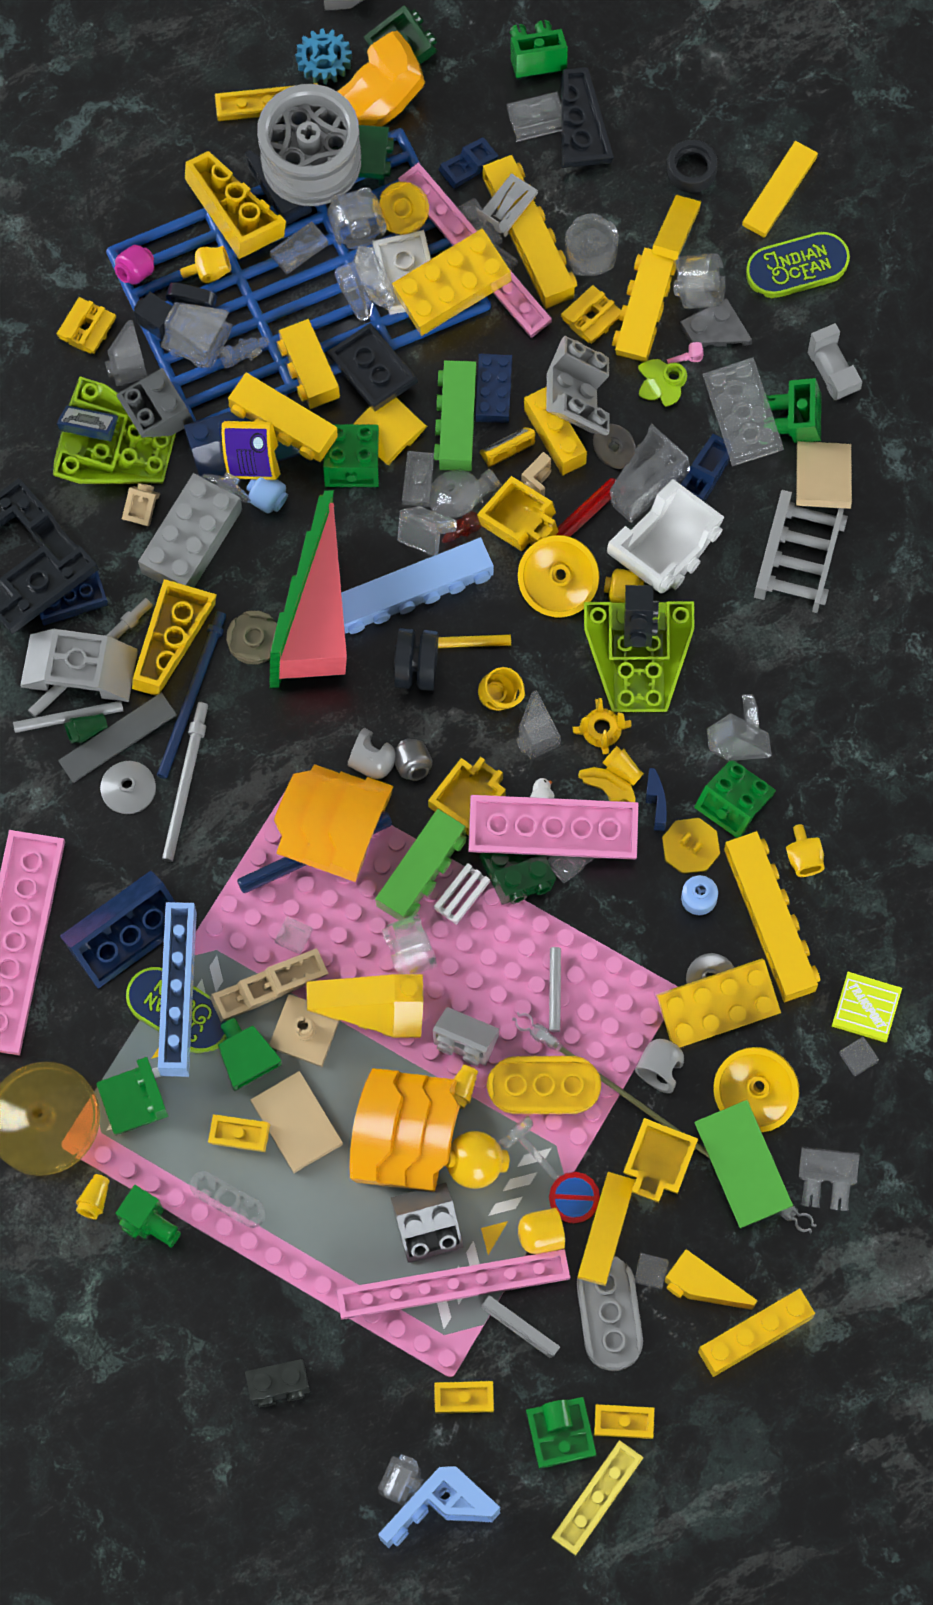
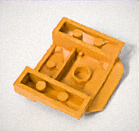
M315 764L311 771L293 774L274 817L275 824L282 836L276 854L356 882L377 823L392 795L393 786L370 777L364 780L342 771L338 773Z
M372 1068L362 1090L354 1120L350 1148V1179L356 1183L435 1192L439 1170L449 1162L453 1131L460 1108L454 1097L457 1080L401 1073L397 1070Z

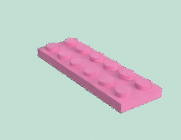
M485 795L470 796L468 852L616 859L637 858L638 802Z

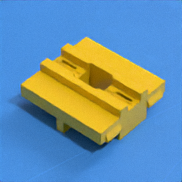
M592 285L561 314V317L577 335L592 344L603 333L606 334L609 327L620 318L621 310L614 304V301L609 300L605 296L604 292H600ZM592 311L597 314L592 319L586 316L587 313Z
M79 297L58 330L57 336L82 351L95 354L103 339L106 340V334L115 321L116 315L105 310L102 306L95 305L90 300L87 301ZM87 322L91 325L88 328V330L85 331L81 329V327L83 324L85 325V323Z

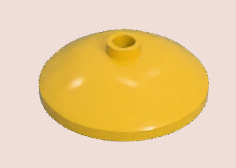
M548 536L535 542L523 555L518 568V583L525 600L536 611L551 617H567L584 609V602L592 601L599 585V567L594 555L582 542L568 536ZM559 569H562L566 572V577L564 579H561L557 576V571Z
M751 1047L733 1053L721 1064L714 1080V1097L720 1111L748 1100L761 1132H766L778 1128L793 1114L799 1099V1083L793 1068L781 1055L765 1048ZM761 1081L764 1084V1089H758L755 1086V1082Z

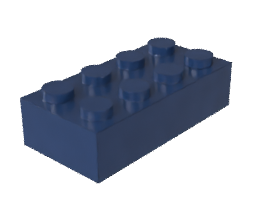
M479 354L476 422L509 423L512 355Z
M98 571L40 613L43 626L109 606Z

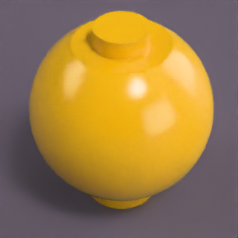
M469 1131L459 1135L452 1141L449 1162L445 1167H447L454 1181L461 1186L472 1189L483 1188L494 1182L500 1173H505L508 1170L509 1153L507 1150H502L498 1142L489 1134L481 1131Z

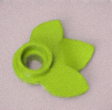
M652 359L638 366L639 371L647 378L639 391L641 398L646 400L661 398L663 405L666 407L678 401L681 396V387L687 381V371L681 364H666L659 359ZM671 374H676L679 378L676 380H672L669 378V376Z

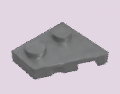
M727 298L680 321V327L689 342H700L702 347L707 345H714L716 347L727 346V343H743V346H748L752 342L750 335Z

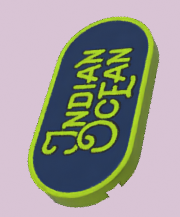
M817 232L757 250L750 257L746 269V278L748 284L755 292L764 294L765 297L769 298L783 297L835 282L842 277L849 264V249L840 237L828 232Z
M151 967L138 972L131 979L126 991V1000L132 1014L137 1019L159 1032L163 968ZM193 986L190 1051L194 1053L213 1051L219 1048L218 1044L227 1039L220 1027L226 1021H220L210 996Z

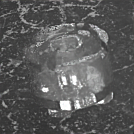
M361 188L358 191L347 194H336L331 198V205L328 208L327 215L338 245L341 246V243L346 244L348 249L363 248L373 244L372 241L376 240L375 237L381 233L383 236L386 232L387 225L378 198L372 193L370 188Z
M585 214L577 217L569 229H567L565 236V257L570 267L580 276L600 275L614 267L618 253V231L615 225L598 214Z
M717 253L679 256L676 260L678 280L674 281L673 289L675 296H680L683 307L687 309L718 307V303H722L725 296V276H720L719 268H724L720 256Z
M419 913L386 925L387 928L382 929L386 944L389 945L391 952L395 951L396 953L391 955V958L399 974H419L438 966L427 932L422 927L421 923L423 922Z

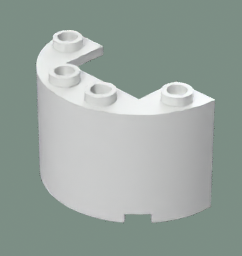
M672 479L657 494L651 511L631 530L625 526L609 542L607 553L647 584L653 586L659 593H664L670 588L676 590L683 582L684 575L687 572L691 574L700 564L698 558L708 544L716 541L723 530L720 528L724 516Z

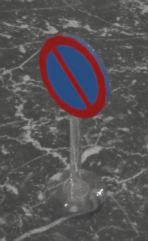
M528 1115L525 1116L498 1141L499 1144L504 1148H509L520 1141L554 1180L548 1195L550 1207L558 1210L563 1221L569 1223L584 1222L593 1216L599 1204L600 1195L596 1183L588 1175L576 1171L564 1173L560 1176L524 1136L533 1127L532 1119Z

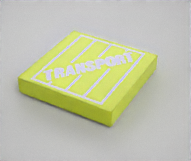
M847 972L832 1027L886 1043L902 988Z

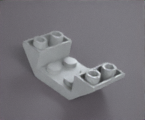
M564 336L547 372L546 411L590 433L607 436L610 432L609 413L601 408H597V389L609 377V357L583 345L579 341Z
M60 629L30 634L20 686L22 688L48 691L49 684L95 690L100 692L103 699L129 702L138 649L109 636Z

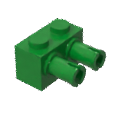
M544 20L546 28H544L542 21H539L535 25L537 33L527 34L526 27L522 24H519L521 32L518 31L517 24L510 29V35L512 36L511 62L516 78L567 69L568 47L562 29L552 30L551 23L548 20Z
M816 378L789 381L788 394L765 395L764 399L767 400L764 401L766 412L789 410L788 418L764 419V424H766L764 425V432L766 436L789 434L794 443H797V441H821V391Z
M137 1185L133 1186L115 1213L120 1221L121 1230L135 1239L138 1235L146 1239L151 1234L171 1248L181 1234L180 1231H177L178 1226L171 1224L161 1217L164 1209L159 1199Z

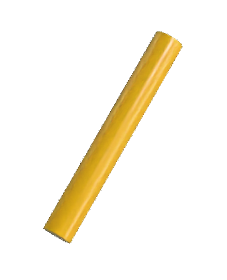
M511 635L438 637V648L511 645Z

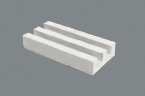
M467 863L434 905V909L457 925L490 883V879L487 876L484 877L480 871L473 869ZM467 875H472L446 909L443 908ZM479 880L480 884L454 916L451 912L475 881Z

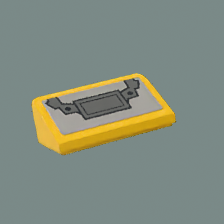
M523 428L481 449L480 454L487 466L491 467L534 445L535 431L531 428Z

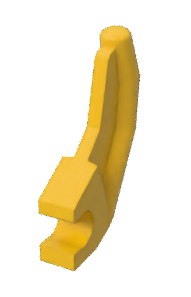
M597 767L579 771V779H582L584 784L602 789L608 796L609 801L635 802V795L631 784L612 772Z

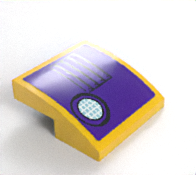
M224 421L222 423V446L228 479H258L262 477L266 480H277L281 473L274 452L278 447V441L272 422Z

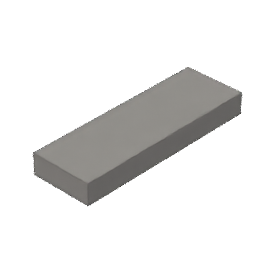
M490 1295L482 1304L481 1309L549 1358H552L560 1348L559 1345Z

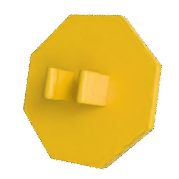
M700 818L676 820L662 837L665 861L682 874L707 871L720 855L717 831Z

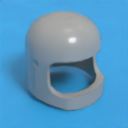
M364 727L354 744L348 766L367 777L379 780L387 776L392 770L396 757L395 749L388 742L380 750L375 748L371 743L373 732Z
M655 1039L645 1048L635 1068V1072L658 1091L671 1093L676 1086V1081L672 1077L673 1068H681L683 1066V1051L678 1045L669 1040ZM657 1074L666 1080L668 1084L659 1082Z

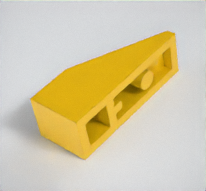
M687 1249L665 1278V1283L668 1284L667 1289L679 1298L683 1295L692 1300L750 1310L757 1303L755 1298Z

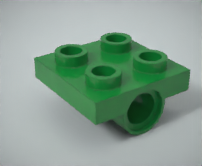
M583 1397L553 1401L540 1407L526 1410L539 1469L596 1456Z

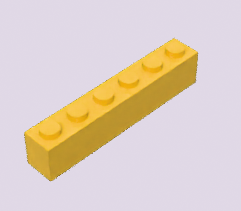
M512 155L483 166V179L492 197L511 173L524 181V170L520 163L515 162ZM526 191L524 194H522V195L513 203V205L510 207V209L507 211V213L518 203V201H519L528 191ZM533 199L508 232L544 308L547 309L573 299L577 281L572 272L568 273L565 267L567 264L565 255L562 250H557L554 244L556 243L554 232L551 228L547 229L544 223L546 218L541 206L537 207ZM503 200L501 201L500 205L497 207L498 210H499V208H500V206H501Z
M756 831L727 841L724 848L725 854L783 1001L787 1002L816 992L820 976L815 965L811 966L807 956H810L806 941L800 940L797 933L800 930L798 920L795 914L790 915L787 905L790 904L785 889L780 890L777 883L779 873L775 864H770L768 860L769 848L764 838L760 839Z

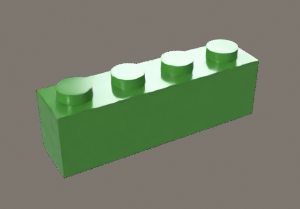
M444 361V370H438V386H443L442 395H437V411L442 412L441 419H436L435 435L440 436V444H435L434 460H439L440 470L472 471L476 362Z
M437 809L375 898L376 907L405 924L408 918L413 919L421 907L419 902L424 895L429 896L435 888V878L440 872L444 874L452 862L450 857L455 850L459 852L467 840L465 836L466 826Z

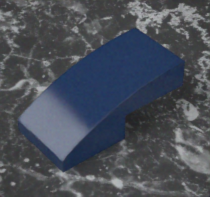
M482 137L463 147L461 154L440 164L439 172L455 189L481 173L483 166L496 161L499 155Z
M649 768L645 803L656 804L654 830L665 831L667 817L665 793L656 770Z

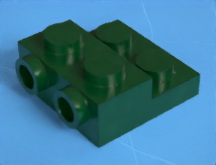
M405 5L364 36L369 46H371L390 32L398 31L410 45L419 64H422L438 51L434 46L438 42L429 29L425 32L420 25L424 22L421 15L416 9L411 11Z
M480 854L483 866L502 905L509 902L512 904L519 903L534 893L542 895L553 887L556 877L545 855Z

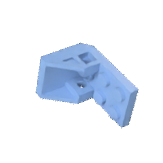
M456 1466L439 1467L378 1535L388 1548L393 1543L396 1546L400 1545L409 1534L407 1528L413 1521L418 1524L429 1512L427 1510L428 1505L433 1507L445 1520L493 1522L500 1514V1507ZM445 1492L449 1493L450 1497L443 1500L440 1498Z

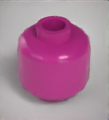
M139 245L130 246L115 259L114 268L116 275L124 283L138 284L153 273L154 257L147 248Z

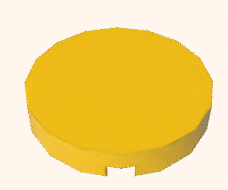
M399 181L390 184L382 191L379 197L381 199L377 205V213L385 229L395 234L406 235L417 232L425 224L429 214V202L427 195L419 186L410 182Z

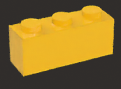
M309 319L279 330L280 340L277 341V346L282 357L287 355L290 362L287 364V368L291 378H297L300 386H297V391L301 401H307L310 409L340 398L339 386Z
M547 387L524 398V411L563 476L586 464L587 451L570 422L546 411Z

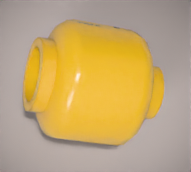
M615 569L612 577L606 576L604 593H609V601L612 603H625V585H644V581L630 570Z

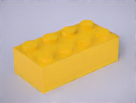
M482 228L392 283L395 296L404 307L420 335L423 336L505 286L512 279L511 271Z

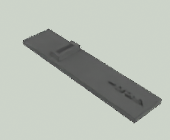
M161 692L58 761L71 781L75 783L177 714Z

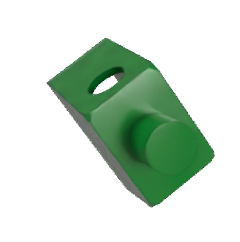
M235 1018L226 1021L220 1026L227 1040L218 1044L234 1092L282 1066L280 1057L254 1026H250L242 1031Z

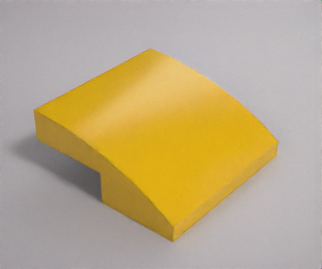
M397 397L375 412L369 407L354 422L356 425L379 426L378 457L387 465H390L407 445L411 446L427 428V425Z

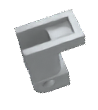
M836 323L811 333L808 354L818 368L827 385V390L834 400L859 391L862 386V380L854 365L849 367L838 347L840 330Z

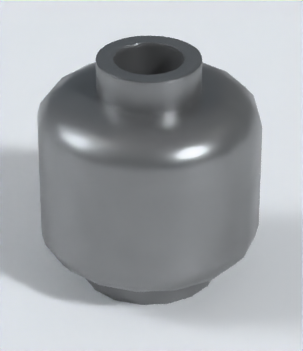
M405 739L395 748V766L401 777L417 781L427 776L432 767V758L422 741Z

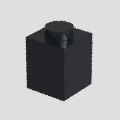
M151 292L145 298H141L135 305L134 315L136 323L161 340L178 321L176 309Z

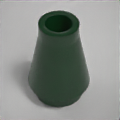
M103 713L70 718V721L64 724L67 736L72 744L76 742L81 744L108 728Z

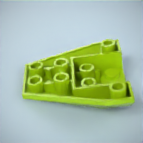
M79 377L69 406L117 415L118 421L112 441L61 432L54 459L53 476L78 484L163 483L176 433L172 436L141 437L117 398L116 394L118 393L105 384Z
M694 601L659 603L658 618H653L658 619V635L652 636V647L624 646L625 603L584 602V631L612 712H667L694 631Z

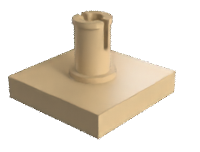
M288 994L269 1045L273 1050L323 1067L340 1021L307 1011V1000Z

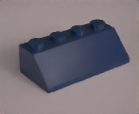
M229 411L184 425L186 438L200 477L210 482L228 477L223 455L222 423L224 421H253L246 417L241 419ZM279 441L278 447L274 451L277 462L301 455L296 447L291 444L290 446H285Z
M149 871L64 932L60 937L99 989L164 942L166 902H176L164 883L152 871Z

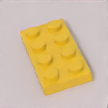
M759 959L656 994L670 1041L678 1045L679 1048L781 1013L764 959Z

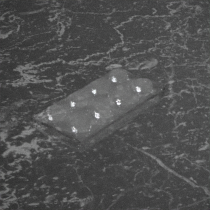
M754 358L703 374L732 466L784 450Z

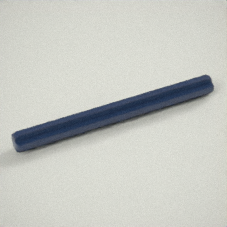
M386 811L382 812L373 834L392 826V820ZM284 857L239 878L237 882L240 890L243 893H248L306 866V864Z

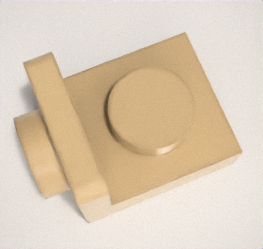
M543 452L521 476L522 483L544 497L545 487L541 483L551 473V458Z
M138 483V487H130L122 519L149 526L156 499H159L160 493L154 492V487L147 484Z

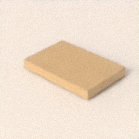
M797 441L796 506L851 509V444Z
M300 1071L250 1099L261 1120L270 1123L269 1133L293 1173L343 1145L342 1140Z

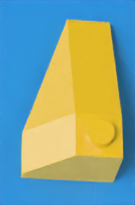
M392 974L309 981L306 983L307 1011L338 1021L343 1020L366 1030L368 1028L391 1038H421L423 974Z

